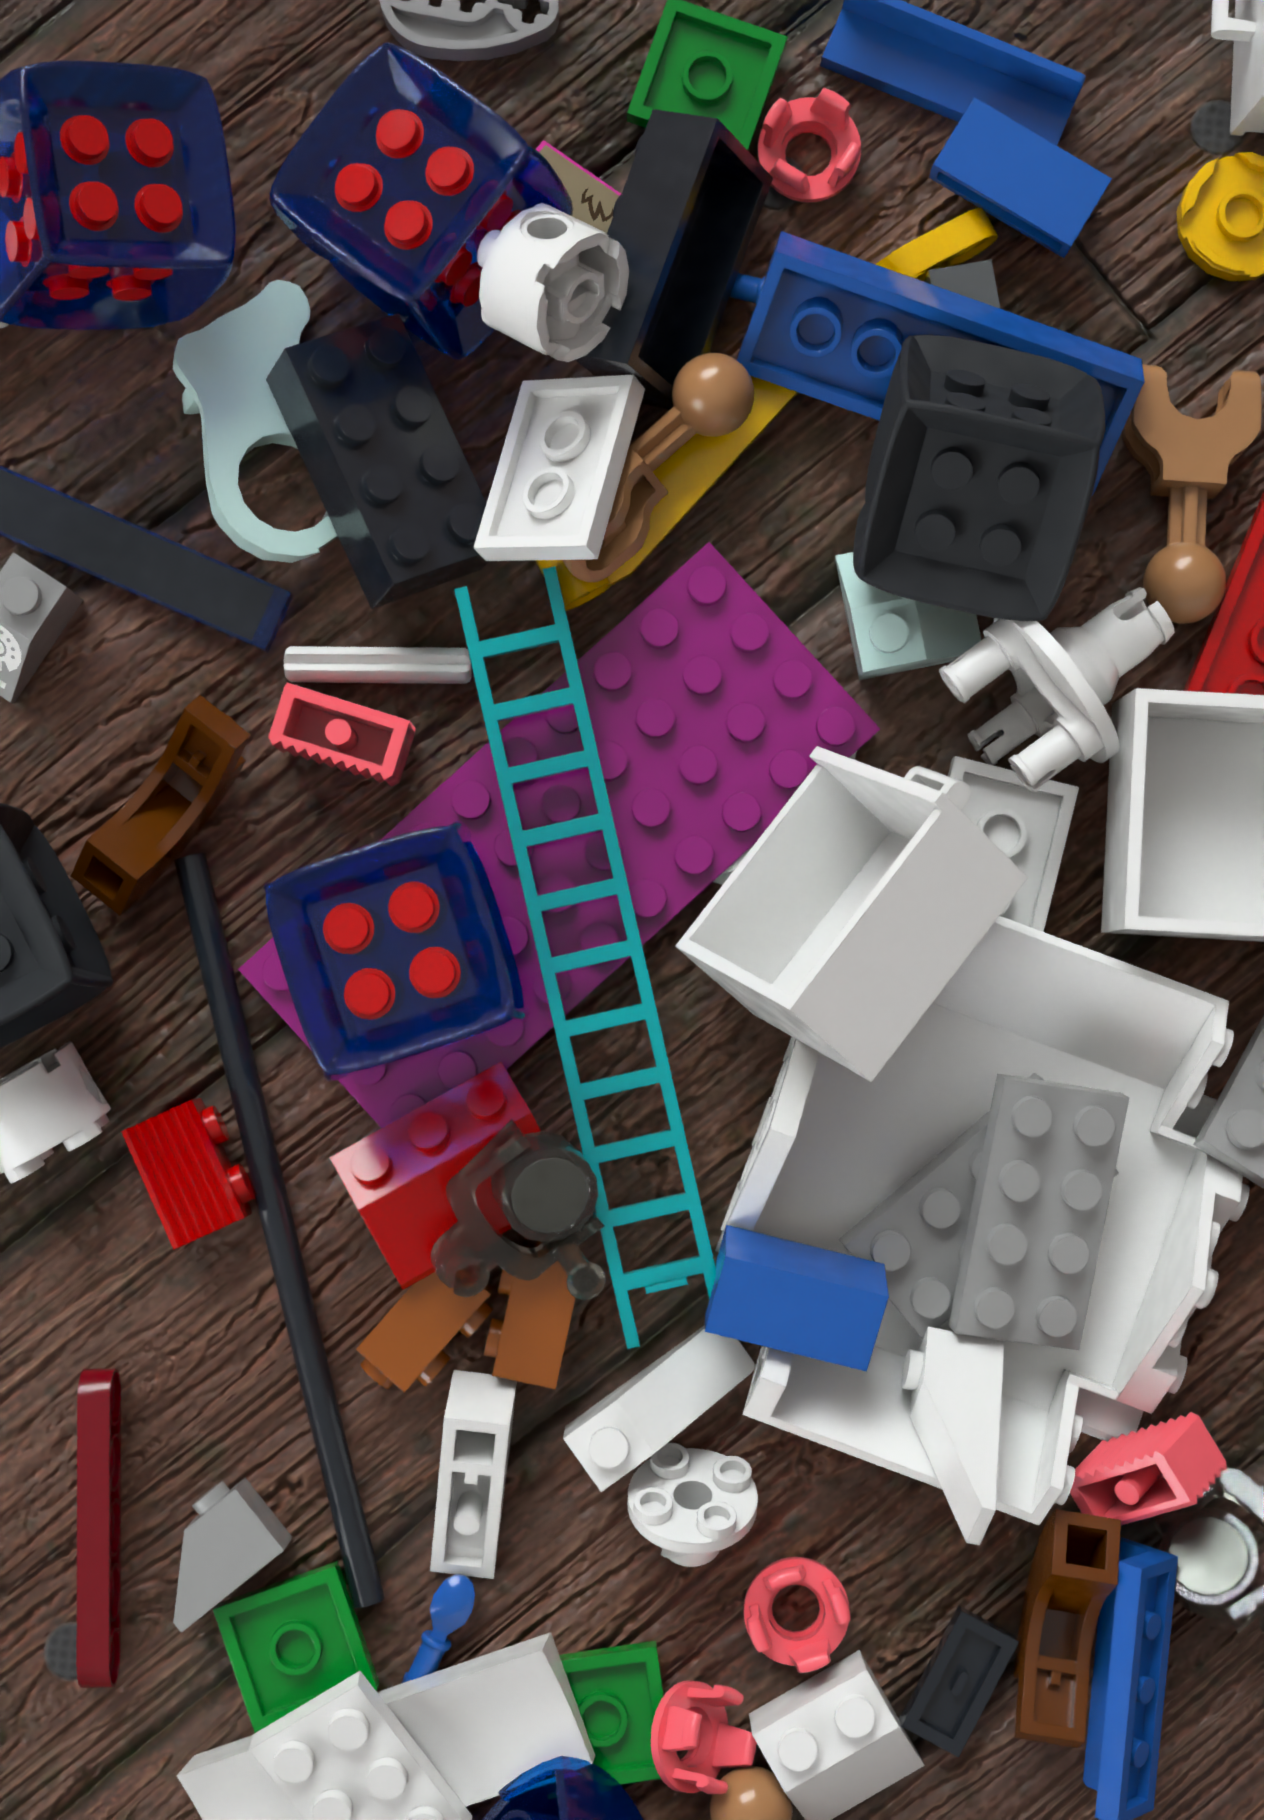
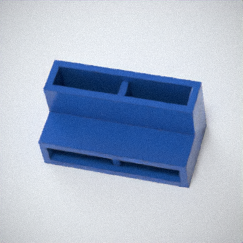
M976 97L969 104L941 150L928 177L1065 258L1112 180V178Z
M726 1225L716 1260V1278L705 1314V1332L867 1372L889 1298L885 1264Z

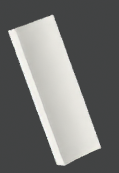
M551 1632L377 1692L465 1807L590 1765L595 1758L593 1747ZM252 1735L194 1755L177 1775L202 1820H304L250 1753L249 1746Z

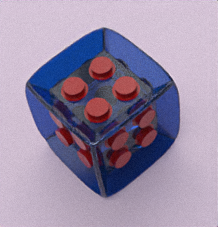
M388 42L380 45L367 55L334 92L286 157L269 193L270 204L274 212L304 245L318 256L329 260L333 267L354 288L391 316L399 313L405 328L432 347L456 360H461L468 356L495 330L486 325L482 320V307L479 299L481 271L483 268L478 264L477 251L485 235L492 230L501 231L521 211L532 208L540 203L550 205L573 216V204L567 189L553 167L540 152L529 146L522 136L500 115L450 77L414 53Z
M49 61L18 67L11 70L0 80V322L39 329L118 330L153 327L179 321L190 316L226 282L233 267L236 226L222 121L215 95L207 78L190 71L165 66L98 61Z
M455 821L449 826L416 830L380 840L306 865L278 878L272 883L267 882L264 884L263 889L266 893L269 923L280 963L304 1035L327 1081H337L352 1072L405 1059L494 1029L512 1019L524 1020L529 1017L530 1013L524 1007L519 971L503 919L485 868L470 841L471 830L464 822Z

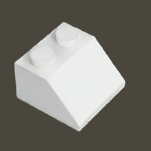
M860 1650L749 1713L752 1735L785 1794L805 1820H832L925 1766L905 1729L901 1727L899 1718Z

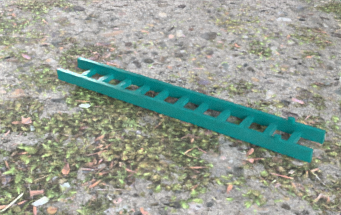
M554 566L543 569L555 622L554 625L480 641L467 586L454 590L627 1349L639 1347L640 1341L628 1290L645 1287L646 1294L688 1285L686 1277L703 1273L710 1300L716 1278V1267L558 575ZM559 642L569 688L494 704L484 659ZM574 705L584 751L513 767L508 766L499 721ZM588 767L598 814L523 831L513 784ZM602 830L613 879L538 895L527 847ZM617 895L627 937L626 941L552 957L542 915L543 911ZM631 956L641 999L640 1004L566 1020L556 973ZM640 1020L646 1021L656 1066L589 1082H580L570 1036ZM660 1083L670 1126L669 1130L595 1146L585 1104L586 1099ZM674 1146L685 1192L609 1209L599 1163ZM689 1210L699 1253L698 1256L629 1272L623 1271L614 1231L615 1226Z

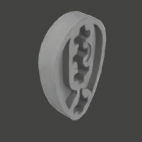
M379 0L385 23L393 37L407 50L431 59L472 61L517 54L547 41L556 32L559 25L558 0H538L540 1L541 12L545 14H537L534 23L531 24L523 22L522 12L518 10L526 9L529 0H480L484 3H475L472 12L461 11L460 0H443L441 7L431 6L430 0Z

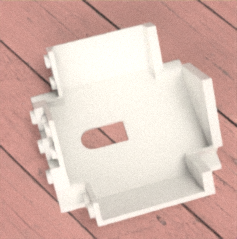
M999 916L872 1082L791 1036L783 1058L784 1063L779 1072L772 1095L767 1101L752 1142L753 1147L722 1223L721 1230L723 1232L715 1251L719 1252L725 1227L730 1225L851 1255L839 1239L990 1111L997 1073L1029 1078L1033 1073H1036L1044 1081L1121 1092L1128 1096L1129 1103L1116 1163V1169L1119 1174L1113 1179L1080 1349L1073 1350L992 1339L1005 1342L996 1510L1040 1525L1053 1504L1063 1505L1070 1494L1075 1477V1468L1067 1465L1069 1453L1073 1451L1077 1444L1080 1433L1082 1432L1108 1442L1112 1437L1118 1438L1121 1434L1127 1436L1131 1431L1136 1432L1143 1411L1152 1414L1167 1392L1175 1394L1184 1379L1187 1369V1358L1180 1355V1349L1187 1322L1196 1308H1206L1213 1298L1219 1276L1218 1271L1211 1269L1214 1248L1219 1234L1228 1220L1236 1222L1241 1217L1250 1191L1249 1186L1242 1183L1243 1176L1193 1145L1217 1102V1099L1203 1095L1208 1078L1207 1072L1211 1065L1217 1067L1223 1065L1232 1046L1234 1031L1226 1028L1229 1001ZM889 1299L867 1372L761 1346L742 1415L942 1489L910 1418L912 1390L902 1388V1374L908 1350L919 1351L923 1339ZM950 1318L938 1329L953 1331L948 1326Z

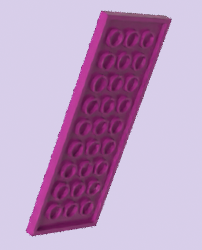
M710 542L702 547L577 661L642 946L757 842L817 765L809 757L817 746L850 758L880 730L877 724ZM566 672L543 693L569 688ZM574 705L514 718L501 730L509 767L584 751ZM489 742L342 874L357 872L358 876L364 875L367 885L372 886L371 888L331 901H326L330 897L314 899L238 968L243 976L381 1128L499 1062H502L507 1070L554 1027ZM588 767L513 784L523 831L598 814ZM602 830L527 847L538 895L613 879ZM416 851H421L422 855H427L430 866H434L428 870L388 881L392 879V876L381 878L385 876L383 862ZM448 872L450 876L463 873L471 881L480 913L470 916L469 921L466 915H464V919L462 918ZM408 882H420L430 888L441 891L451 904L452 915L449 924L443 931L432 936H422L399 929L392 922L388 911V904L392 893L399 886ZM617 895L542 912L552 957L627 940ZM343 903H354L363 908L375 909L381 912L387 919L390 926V937L386 946L377 954L371 956L342 954L332 949L327 943L332 967L329 963H325L323 966H317L316 964L307 965L302 955L295 929L298 926L307 924L308 918L312 926L316 925L317 920L323 931V924L327 914L334 907ZM469 936L471 940L481 937L488 938L491 943L500 976L489 979V983L487 979H484V984L481 978ZM429 947L456 950L463 954L470 963L472 971L471 981L468 987L455 997L429 998L423 996L413 987L410 981L409 970L414 957L420 951ZM631 956L556 973L565 1016ZM361 969H390L400 973L406 979L410 989V998L405 1009L398 1015L368 1020L354 1015L348 1008L352 1029H350L349 1025L344 1026V1030L342 1028L330 1030L327 1028L318 1005L316 991L328 988V982L332 989L336 988L337 982L344 996V989L348 979ZM471 1004L476 1006L478 1018L445 1029L435 1030L431 1017L468 1005L471 1006ZM407 1025H413L417 1038L371 1051L367 1038L400 1027H407Z

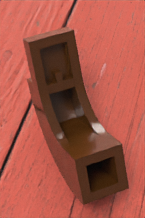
M199 695L184 708L164 753L144 783L112 818L86 840L70 876L119 916L122 915L170 867L215 811L246 762V759L241 754L251 735L236 724L230 716L221 712L203 696Z
M1055 1509L1042 1530L1030 1568L1018 1633L1019 1643L1016 1649L1014 1678H1019L1014 1738L1080 1748L1085 1744L1091 1651L1102 1605L1106 1597L1118 1585L1121 1520Z

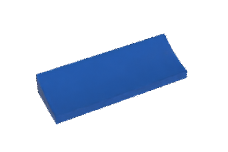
M780 232L736 359L745 367L750 376L880 420L890 379L902 350L903 342L908 336L939 335L956 337L1027 352L1065 363L1094 377L1099 383L1103 395L1105 433L1100 445L1094 494L1145 382L1141 358L786 232Z

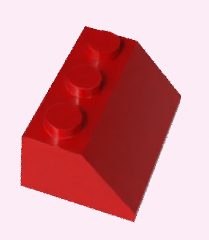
M499 1062L329 1158L393 1274L404 1290L521 1223L501 1191V1172L504 1163L513 1151L526 1143L546 1141L504 1065L502 1062Z

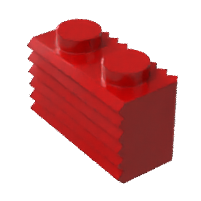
M201 1098L192 1099L121 1131L173 1250L252 1214L251 1207L247 1203L255 1199L252 1183L240 1163L231 1167L230 1160L226 1156L225 1149L221 1144L229 1140V1133L221 1114L214 1105L205 1108Z

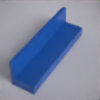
M844 0L842 10L822 55L820 64L823 68L956 122L960 121L969 104L976 97L1056 146L1086 79V76L1078 71L902 0Z
M1120 1537L1118 1585L1106 1597L1098 1617L1083 1774L1084 1784L1097 1791L1095 1818L1099 1820H1133L1154 1810L1178 1556Z

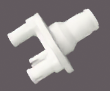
M1139 587L1127 592L1125 598L1112 603L1081 627H1059L1051 633L1037 621H1015L994 618V623L983 631L984 639L950 664L944 665L939 669V673L947 687L964 704L970 700L971 696L1005 671L1010 670L1013 673L1017 684V692L1010 697L1012 704L978 729L968 733V738L976 751L980 750L994 738L999 737L983 749L984 753L981 755V758L987 764L994 766L998 763L999 759L1033 734H1036L1040 737L1038 740L1019 754L1013 755L1008 759L1016 776L1028 790L1035 793L1040 789L1041 785L1077 759L1085 762L1090 758L1098 763H1104L1119 752L1120 744L1117 732L1104 705L1112 699L1119 678L1146 659L1159 644L1165 645L1175 633L1171 619L1161 604L1156 601L1146 607L1143 599L1146 598L1147 593L1144 588Z

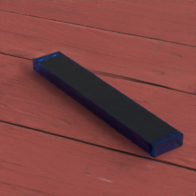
M0 466L1 537L264 652H269L293 598L291 592Z

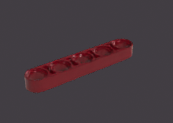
M83 1369L79 1378L77 1393V1679L80 1688L115 1687L118 1680L121 1657V1380L118 1369Z

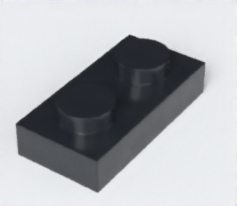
M958 1605L899 1718L901 1727L959 1757L1019 1643L1017 1637Z

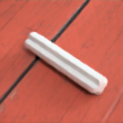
M290 646L286 648L284 655V674L287 680L291 682L466 684L470 682L472 676L471 660L466 648Z

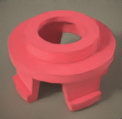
M823 88L817 98L805 97L789 102L779 98L768 111L758 139L757 157L758 162L773 177L771 187L781 195L799 202H819L840 193L853 179L860 162L861 140L858 129L849 116L848 111L851 105L844 97L832 90ZM802 133H813L821 136L831 150V160L828 167L822 173L815 176H807L786 161L785 151L788 143Z
M788 1557L767 1565L752 1580L744 1599V1621L756 1650L762 1652L773 1661L796 1666L799 1673L816 1671L831 1662L830 1654L843 1640L848 1624L851 1621L849 1601L841 1581L828 1567L809 1558ZM787 1586H805L818 1599V1616L813 1624L804 1630L791 1631L784 1629L773 1616L772 1605L774 1598L780 1590Z
M687 1680L675 1684L665 1693L656 1709L652 1723L651 1752L657 1773L669 1788L682 1793L702 1791L707 1794H725L728 1790V1784L715 1779L721 1768H745L752 1766L757 1746L752 1732L728 1725L727 1713L724 1707L738 1706L743 1702L744 1696L738 1690L724 1685H714L712 1688L704 1682ZM682 1750H689L687 1754L681 1759L678 1757L676 1752Z

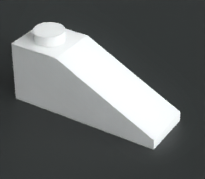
M704 1325L567 1424L563 1439L602 1492L654 1455L755 1371L756 1364L739 1340L705 1332Z
M928 1326L919 1351L908 1350L902 1374V1388L912 1390L910 1405L911 1421L966 1543L980 1545L996 1511L1005 1342L956 1334L953 1331Z
M453 1370L443 1423L431 1572L494 1579L517 1381L492 1376V1374Z

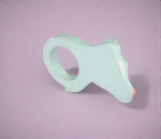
M283 280L270 282L257 296L246 304L217 318L203 329L179 338L174 351L172 369L186 388L182 394L184 414L200 413L206 487L211 512L218 526L238 547L262 560L293 563L320 553V549L338 537L327 511L322 521L314 527L296 532L275 529L259 520L244 503L238 486L239 464L243 456L254 447L275 443L298 449L266 381L267 376L283 350L299 344L301 332L310 319L311 310L308 299L300 286Z

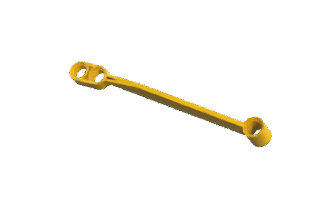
M976 208L903 245L876 263V265L924 281L929 270L956 266L971 259L993 244L998 235L982 208ZM750 376L754 386V403L748 418L738 429L718 437H708L696 433L653 471L669 493L652 510L650 528L642 548L610 576L595 583L585 582L573 576L563 560H535L542 574L543 569L556 567L565 611L589 602L612 585L629 577L798 392Z

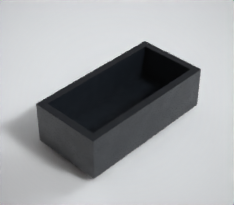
M653 109L645 132L637 143L635 159L622 194L614 205L613 218L607 235L618 241L626 251L629 266L627 295L621 311L611 306L602 323L610 327L604 340L586 356L575 360L595 377L634 375L645 388L641 404L670 410L673 407V384L678 372L691 359L710 352L773 177L718 118Z
M399 313L285 348L267 376L266 381L371 609L480 571L489 561H485L474 549V544L487 503Z

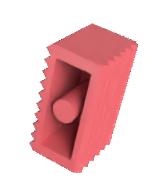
M286 683L268 738L272 745L282 753L288 751L294 757L300 755L307 761L312 758L318 764L324 762L330 768L337 766L343 772L349 770L355 776L361 773L366 779L373 777L379 783L386 781L392 787L400 783L416 728L410 720Z
M1190 1412L1186 1417L1180 1415L1176 1420L1170 1418L1167 1423L1161 1421L1157 1426L1151 1424L1147 1429L1141 1427L1137 1433L1131 1431L1127 1436L1121 1434L1118 1438L1112 1437L1108 1442L1102 1440L1075 1468V1477L1070 1494L1081 1513L1121 1520L1122 1526L1197 1504V1499L1203 1497V1492L1209 1491V1485L1215 1484V1478L1221 1477V1472L1227 1470L1226 1460L1199 1415Z

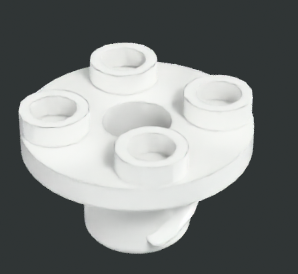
M667 1443L652 1455L651 1459L642 1464L632 1476L628 1487L627 1505L629 1517L642 1536L662 1548L661 1555L686 1567L705 1565L712 1561L720 1550L732 1546L741 1540L754 1524L757 1515L758 1494L756 1485L751 1477L752 1469L747 1461L738 1456H725L710 1450L684 1448L677 1443Z

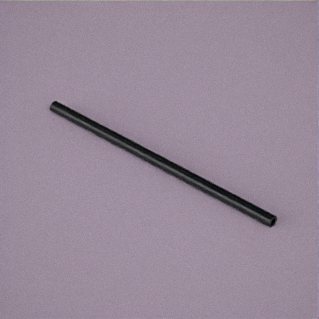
M193 854L175 859V867L354 1608L366 1607L383 1601L385 1596L206 854Z

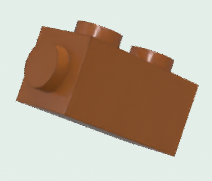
M537 1235L535 1245L522 1243L518 1257L506 1255L498 1293L510 1295L505 1319L492 1318L484 1356L496 1359L492 1376L556 1390L585 1257L572 1253L573 1242L545 1235Z
M461 1258L416 1282L357 1347L356 1350L365 1357L360 1363L362 1369L375 1382L388 1390L395 1384L405 1393L416 1379L426 1387L451 1359L442 1349L456 1333L460 1331L469 1338L493 1311V1308L485 1300L491 1295L494 1287Z

